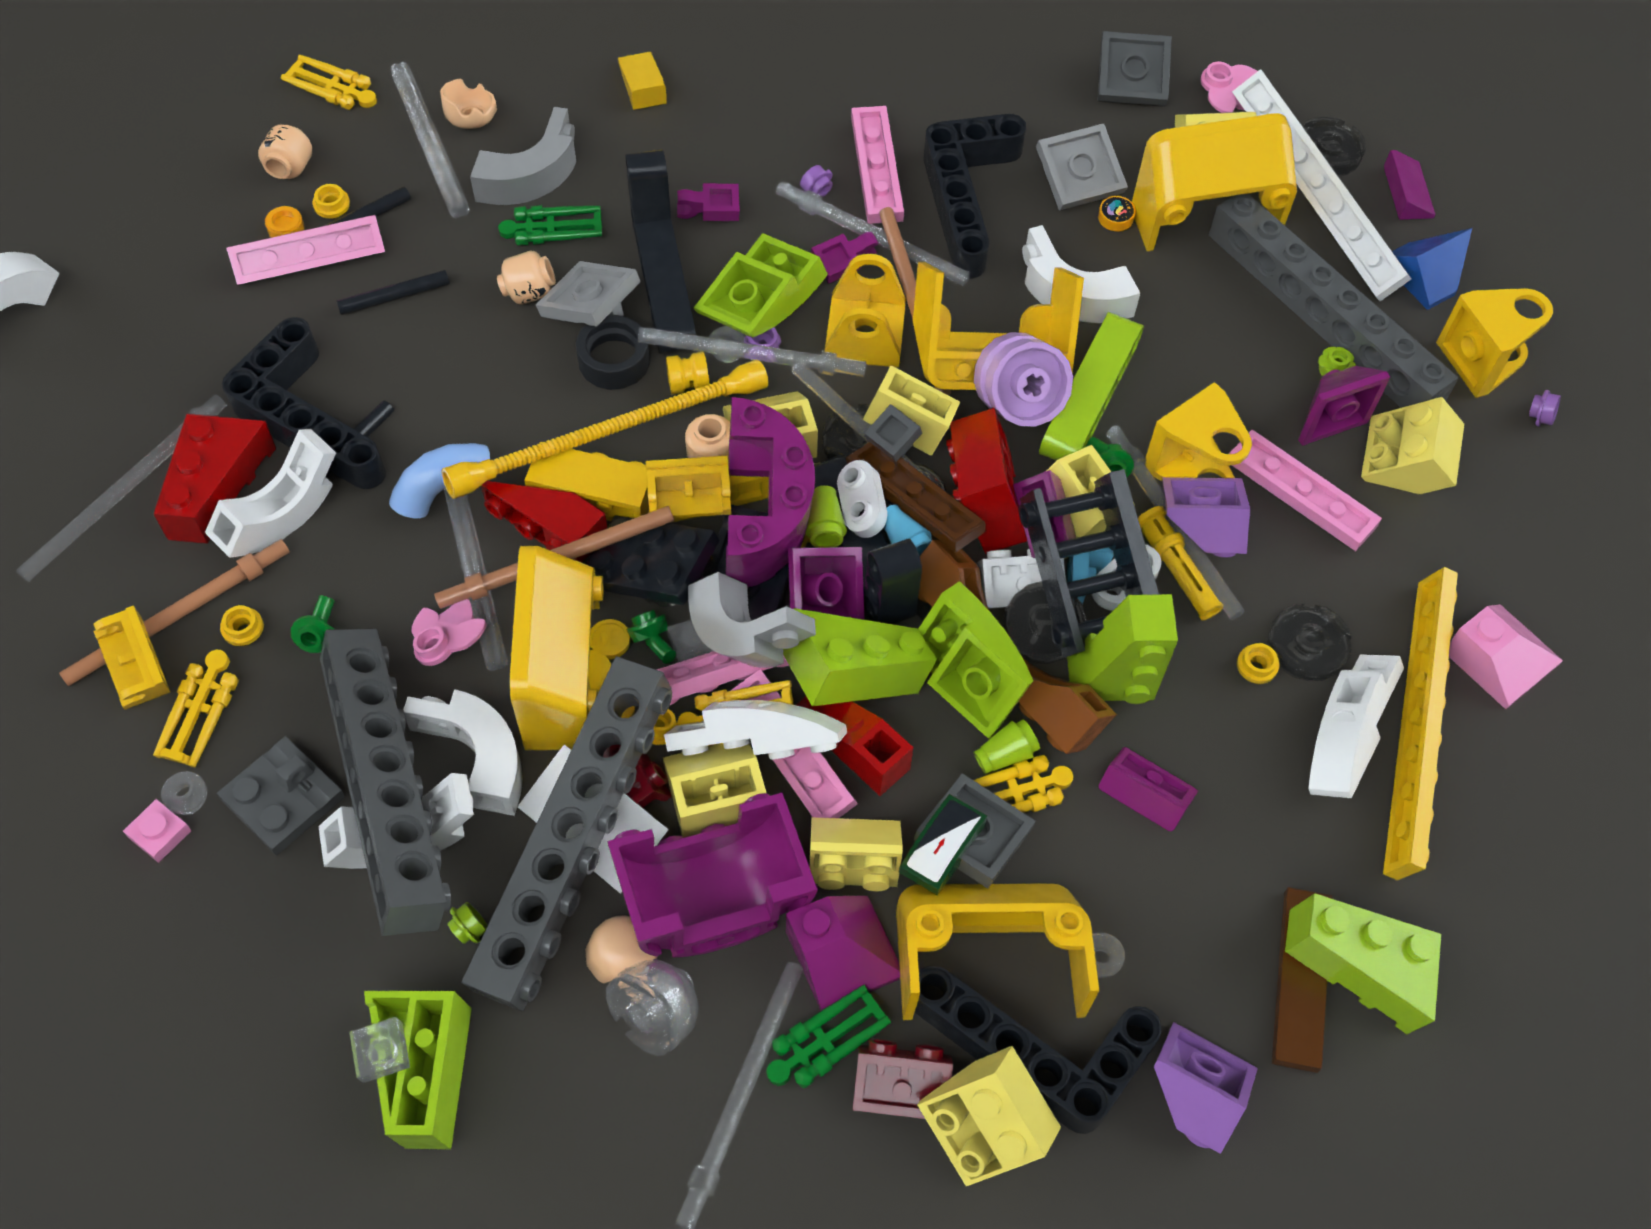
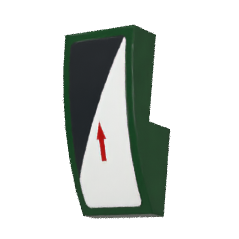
M949 794L913 844L899 868V873L938 895L960 866L965 851L985 827L987 815Z

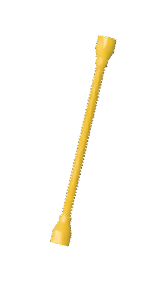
M756 359L737 366L727 376L719 378L717 382L682 393V395L673 396V398L670 397L655 404L647 405L638 410H633V412L630 411L624 415L607 419L592 426L584 427L574 431V433L570 432L541 444L527 447V449L524 448L518 452H513V454L499 457V459H494V461L487 459L481 462H460L442 468V479L448 494L452 499L474 492L486 481L496 478L498 473L502 474L512 470V468L516 469L522 465L524 466L536 460L550 457V455L564 452V450L567 451L573 447H578V445L587 444V442L595 441L601 437L604 438L610 434L618 433L619 431L646 423V421L649 422L655 418L666 416L668 413L672 414L677 412V410L689 408L721 395L751 394L765 389L768 386V375L763 364Z

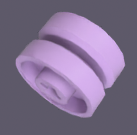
M1010 332L995 338L982 350L975 364L974 384L978 397L989 409L995 408L997 414L1018 426L1036 427L1051 421L1064 409L1071 396L1073 375L1069 361L1059 349L1027 333Z

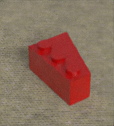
M995 408L952 421L950 424L952 438L946 440L951 459L955 462L950 464L953 481L956 487H958L953 490V496L986 522L985 533L978 537L985 554L989 551H997L1026 542L1027 537L1019 517V506L1013 486V478L1016 477L1007 436Z
M186 414L154 511V516L168 540L208 544L211 539L205 531L218 501L235 499L245 484L250 486L256 477L255 470L266 456L271 457L276 450L275 443L265 421Z

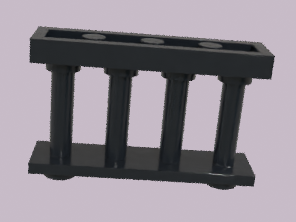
M1124 469L1110 472L1094 481V492L1044 502L1041 488L1019 498L1021 503L1019 505V517L1022 525L1029 532L1054 624L1051 629L1052 639L1055 646L1061 650L1063 658L1085 651L1082 639H1085L1090 633L1098 634L1104 628L1103 620L1107 617L1078 623L1071 599L1118 587L1124 590L1126 597L1128 595H1159ZM1094 508L1102 511L1106 523L1105 531L1055 542L1050 518ZM1108 547L1113 550L1117 563L1116 571L1066 582L1061 558Z

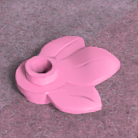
M1213 62L1202 72L1200 81L1201 85L1209 91L1208 101L1217 111L1221 113L1234 112L1235 107L1239 110H1244V108L1232 91L1258 71L1245 65L1231 67L1224 62Z
M469 599L455 603L439 615L429 608H423L413 622L411 632L415 637L413 640L414 655L421 664L425 666L437 665L445 661L452 652L467 649L482 636L487 623L484 619H474L475 613Z

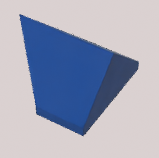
M1472 228L1409 242L1392 251L1411 277V280L1403 286L1427 310L1455 296Z

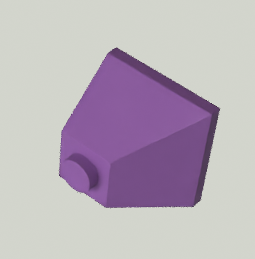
M1162 477L1167 516L1205 553H1212L1218 557H1232L1236 553L1247 554L1250 506L1242 478Z
M1173 1022L1154 1069L1176 1129L1184 1133L1195 1145L1202 1148H1211L1221 1154L1246 1110L1258 1068Z

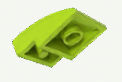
M762 233L746 255L739 252L734 254L694 306V310L703 316L753 338L765 333L790 316L811 296L828 274L819 256Z
M959 581L941 593L918 628L937 658L930 671L932 676L927 683L990 739L1033 683V679L1020 652L1004 628L981 601Z

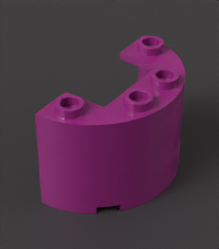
M732 397L729 433V476L769 477L768 516L729 515L726 575L747 584L748 588L776 576V572L788 563V548L801 547L806 535L814 494L815 467L810 449L804 437L785 416L765 404L749 399Z
M783 792L771 796L767 793L754 795L748 798L745 803L739 804L738 822L736 824L728 826L714 824L703 829L700 834L686 838L671 836L660 841L657 846H654L652 829L642 832L633 829L624 831L613 840L607 841L638 945L643 952L656 957L662 954L661 949H670L672 957L677 958L706 954L749 941L778 927L777 921L779 916L788 910L790 912L808 905L818 890Z

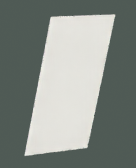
M565 744L517 806L536 823L571 752V749ZM594 784L589 787L585 793V798L596 796L601 791L602 784ZM625 793L617 807L618 818L616 824L609 834L605 833L598 848L600 855L594 869L595 873L620 894L622 889L607 841L613 840L618 834L627 830L636 829L642 832L652 829L654 846H657L669 830ZM575 824L570 827L566 834V839L577 837L583 829V824Z

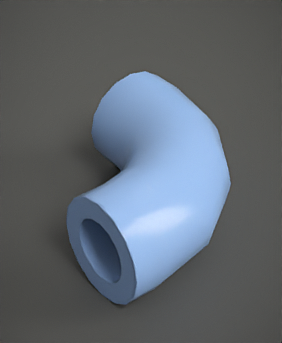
M476 443L447 444L424 453L403 471L391 493L390 507L405 517H426L436 495L446 488L442 479V468L460 462H481L490 459L488 447Z

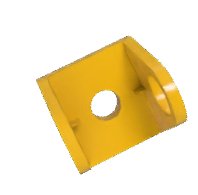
M862 254L853 258L848 264L832 292L824 360L899 368L906 298L893 265L886 258L876 254ZM863 265H875L880 267L885 274L880 278L868 279L858 274L857 269ZM866 325L872 327L875 331L860 332L856 328Z
M1533 289L1473 290L1459 296L1436 343L1475 398H1479L1492 392L1524 365L1528 357V348L1525 342L1549 322L1553 315V306L1544 294ZM1523 299L1531 300L1540 306L1543 315L1536 319L1526 318L1517 312L1514 303ZM1516 350L1518 353V358L1513 361H1508L1512 352Z
M1214 382L1156 422L1143 467L1160 481H1162V477L1198 478L1203 473H1215L1222 478H1235L1229 466L1239 464L1248 457L1252 447V440L1226 392ZM1221 432L1231 433L1240 440L1242 449L1235 454L1221 453L1213 436Z

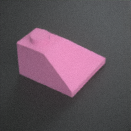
M1500 604L1485 607L1459 628L1450 642L1449 658L1505 709L1509 708L1563 661Z

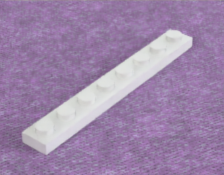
M1260 69L1233 90L1232 93L1246 112H1256V116L1279 113L1286 117L1292 132L1296 184L1376 298L1382 301L1410 281L1411 277L1263 71Z

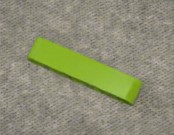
M1111 312L1107 313L1073 378L1070 398L1064 409L1052 419L1039 449L1040 455L1057 461L1086 447L1137 348L1144 325Z

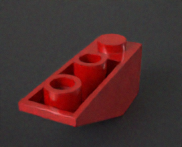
M486 481L481 485L485 499L484 506L492 516L499 520L506 519L515 525V528L523 537L528 540L536 539L548 550L607 529L605 513L575 493ZM591 553L577 557L573 560L582 563Z
M804 697L796 704V706L817 711L846 724L847 734L840 742L836 743L837 747L831 751L879 796L884 794L910 770L914 747L877 715L854 702L811 706L808 698Z

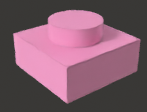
M156 799L123 832L132 842L159 863L191 832V829L183 820Z

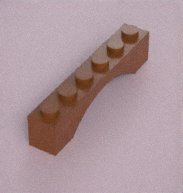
M932 540L919 556L922 565V575L918 598L933 607L942 592L960 581L988 609L978 565L963 549L955 553L940 540ZM1023 658L1033 683L1019 700L1021 712L1029 719L1036 721L1044 729L1050 744L1059 751L1070 754L1086 750L1117 714L1089 684L1069 682L1048 675Z

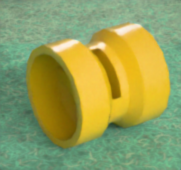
M704 352L692 353L689 359L680 358L678 355L666 357L671 395L682 394L686 389H690V387L696 389L709 384Z

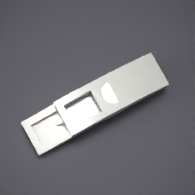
M1360 654L1352 670H1341L1327 702L1315 744L1308 788L1311 795L1352 798L1381 738L1376 725L1404 670L1400 656Z
M731 700L713 702L702 710L704 721L675 726L664 734L667 752L682 749L685 756L703 753L709 750L708 745L723 743L724 749L748 745L751 738L754 755L768 753L769 759H781L794 755V749L810 747L812 753L835 749L837 747L836 743L840 742L847 734L846 724L828 715L801 706L764 700Z

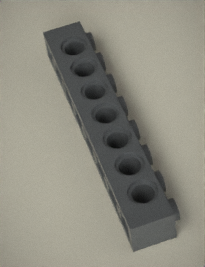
M1249 194L1235 195L1217 206L1208 236L1332 347H1342L1350 351L1354 356L1353 362L1356 366L1387 371L1390 379L1384 393L1400 408L1443 397L1445 401L1447 400L1459 377Z
M377 629L326 630L320 663L382 936L437 931L444 911L450 909L451 893L448 883H442L439 873L441 869L440 849L437 845L432 846L430 838L432 831L431 814L429 810H423L422 779L420 775H414L412 768L414 749L412 742L405 740L404 710L402 708L397 709V683L395 677H389L388 648L387 646H381Z
M617 656L615 657L461 983L473 992L521 1012L524 1011L527 1003L532 1002L537 996L542 983L540 974L547 959L553 958L558 951L561 943L560 931L567 916H572L579 905L581 897L579 889L586 874L590 875L596 868L600 855L598 848L605 833L609 834L616 824L618 818L617 807L623 794H627L634 785L637 774L635 767L641 754H646L653 743L655 735L653 728L659 715H664L670 706L672 688L663 672ZM632 706L639 707L636 714L632 717L621 718L627 708ZM612 745H621L616 755L609 758L603 757L607 748ZM594 784H602L601 791L596 796L585 798V793L589 787ZM575 824H583V829L577 837L566 839V834L570 827ZM564 864V870L558 878L547 880L548 872L553 866ZM545 905L542 917L535 922L529 923L528 915L530 911L536 906ZM525 947V954L522 960L515 965L509 966L508 959L511 952L516 948Z

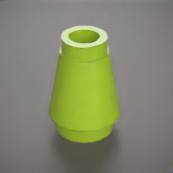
M819 486L814 489L806 535L810 538L811 544L817 548L837 547L843 542L847 529L836 496V490L831 486Z
M1022 719L1017 723L1010 721L980 746L979 749L974 751L973 754L982 771L987 774L991 771L1033 758V753L1040 749V744L1029 724Z

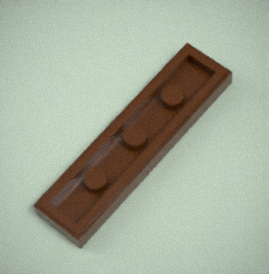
M871 442L846 457L847 464L855 460H863L877 470L880 475L884 497L891 503L898 505L904 513L930 531L934 537L953 552H958L985 533V521L900 457L895 462Z
M1288 887L1284 892L1272 1064L1318 1073L1322 1069L1327 980L1286 953L1285 947L1290 909L1314 893L1331 899L1332 895Z

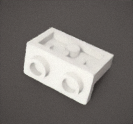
M1027 549V556L1012 557L1011 550L987 552V559L977 562L981 570L982 589L988 609L1009 607L1013 598L1025 589L1043 586L1036 558L1031 557L1030 549ZM1061 558L1060 560L1065 575L1064 558Z

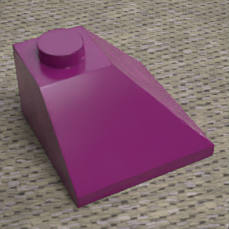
M1353 366L1341 371L1335 369L1326 373L1320 380L1298 440L1303 446L1367 424L1390 379L1387 371Z
M862 547L788 548L791 609L796 608L864 620Z
M827 896L786 913V934L820 1011L862 985H865L868 992L900 980L899 961L868 896Z

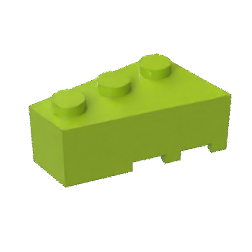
M1172 594L1128 595L1103 620L1104 628L1098 634L1090 633L1085 638V651L1067 657L1069 682L1089 684L1104 701L1125 700L1130 704H1141L1155 699L1177 645L1178 635Z
M796 608L793 609L815 619L816 635L799 641L798 645L793 648L783 649V655L811 706L918 694L937 661L934 653L917 628Z
M1316 893L1290 909L1285 947L1286 953L1333 985L1338 982L1359 996L1358 1002L1367 1008L1372 1009L1375 1007L1396 1021L1395 1027L1405 1034H1409L1435 1021L1441 946L1440 933Z
M364 991L365 1003L370 1010L373 1032H370L372 1047L376 1050L379 1075L376 1077L385 1135L405 1149H451L472 1008L455 991Z

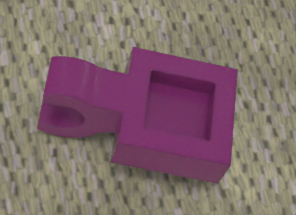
M703 183L702 191L688 189L677 191L678 218L689 219L703 212V221H739V184Z
M871 231L863 233L851 241H848L843 233L812 247L811 253L820 257L828 274L825 279L829 284L841 278L850 261L856 256L862 254L877 255L874 247L878 245V241Z

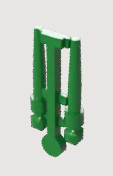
M542 205L531 206V209H527L526 206H520L514 209L515 220L517 222L526 221V223L504 220L498 226L500 236L505 239L514 238L517 246L528 245L529 242H533V245L545 244L547 241L602 236L601 206L543 207ZM594 213V219L554 221V217ZM544 217H547V222H532V220H544Z
M862 985L804 1023L798 1022L788 1029L790 1033L787 1035L781 1034L772 1041V1046L778 1055L783 1056L791 1049H793L795 1055L786 1061L781 1059L772 1061L766 1070L767 1077L773 1085L782 1086L790 1080L791 1071L803 1065L804 1067L797 1070L794 1076L796 1083L801 1088H806L814 1082V1078L817 1075L822 1077L833 1070L832 1066L867 1042L888 1026L891 1021L868 992L866 986ZM861 997L866 1006L825 1034L821 1026ZM874 1016L877 1020L876 1023L851 1037L835 1048L832 1043L870 1017ZM813 1032L817 1040L804 1049L799 1047L798 1045L810 1038L809 1034ZM822 1050L826 1051V1055L822 1053L821 1055L813 1059L810 1064V1058H812Z

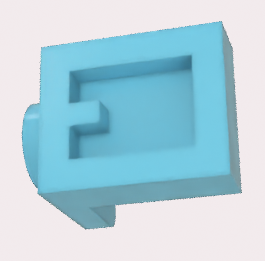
M1108 547L1070 556L1067 563V583L1096 576L1112 561L1113 550ZM1085 596L1071 600L1075 606H1082Z

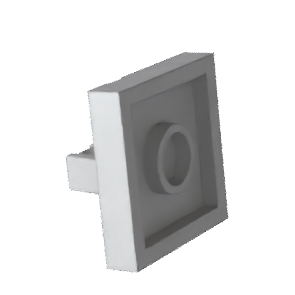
M1104 123L1041 139L1035 146L1059 211L1123 194L1128 188Z
M579 261L536 304V307L541 317L598 326L607 316H624L621 301L641 281L636 269Z

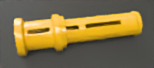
M1156 506L1145 511L1138 517L1142 534L1150 546L1159 553L1161 561H1164L1180 588L1200 615V619L1207 620L1212 618L1223 609L1224 605L1218 600L1202 573L1185 551L1183 535L1174 531L1166 519L1167 513L1163 506Z

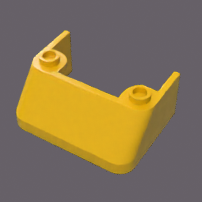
M1279 113L1164 129L1151 136L1145 146L1132 199L1136 209L1134 219L1146 250H1154L1160 226L1177 225L1183 222L1190 214L1195 201L1259 192L1261 204L1285 225L1297 193L1292 132L1286 117Z
M918 262L913 326L923 374L929 383L939 389L976 390L974 384L975 364L982 350L995 338L1007 333L950 332L951 314L948 308L941 304L944 272L926 262ZM1054 267L1050 304H1036L1027 308L1020 319L1019 333H1027L1059 349L1069 361L1073 373L1084 277L1062 267Z
M520 546L510 666V697L525 750H560L564 744L572 750L598 695V689H590L588 674L591 611L600 609V601H603V576H596L594 567L540 546Z
M1051 883L991 884L987 889L981 884H945L938 895L921 885H912L906 888L898 899L896 920L903 1020L913 1019L920 996L917 952L937 951L943 948L949 942L952 933L1045 932L1047 939L1054 946L1069 952L1076 1018L1086 1017L1099 993L1092 927L1087 913L1065 887Z

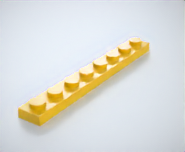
M1446 567L1418 582L1383 870L1384 875L1395 880H1400L1425 870L1430 854L1428 843L1430 825L1434 817L1432 806L1434 788L1438 779L1436 769L1438 751L1442 741V734L1440 732L1442 714L1446 704L1445 686L1447 673L1450 668L1448 660L1450 640L1454 632L1452 622L1454 605L1457 600L1456 585L1458 573Z

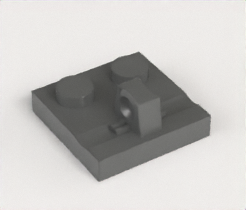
M1103 31L1097 101L1166 106L1169 95L1172 36Z
M286 736L216 793L220 800L276 856L345 797L342 790Z
M962 773L917 829L914 840H917L929 820L949 794L987 815L985 827L963 854L958 869L988 889L1031 832L1036 821Z

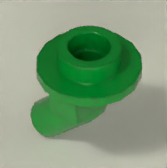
M1092 437L1088 441L1086 447L1092 445L1111 472L1124 469L1126 477L1132 473L1134 468L1133 458L1130 453L1122 449L1121 444H1107L1096 437Z
M320 595L312 616H301L295 620L291 627V638L300 649L309 653H319L322 651L325 631L334 630L333 627L327 624L335 603L334 599Z
M652 609L632 617L633 626L626 630L633 642L637 643L644 640L646 645L663 663L672 662L676 657V652L660 636V633L669 629L665 614L657 616L655 610Z

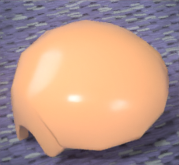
M455 79L445 83L440 90L445 118L456 127L463 129L483 127L490 123L497 111L494 94L485 90L480 83L476 88L471 89L464 84L462 79Z
M626 915L614 916L604 920L594 929L585 949L587 967L595 978L603 984L611 982L625 986L631 985L633 982H637L649 974L657 959L656 956L649 955L640 949L630 916Z

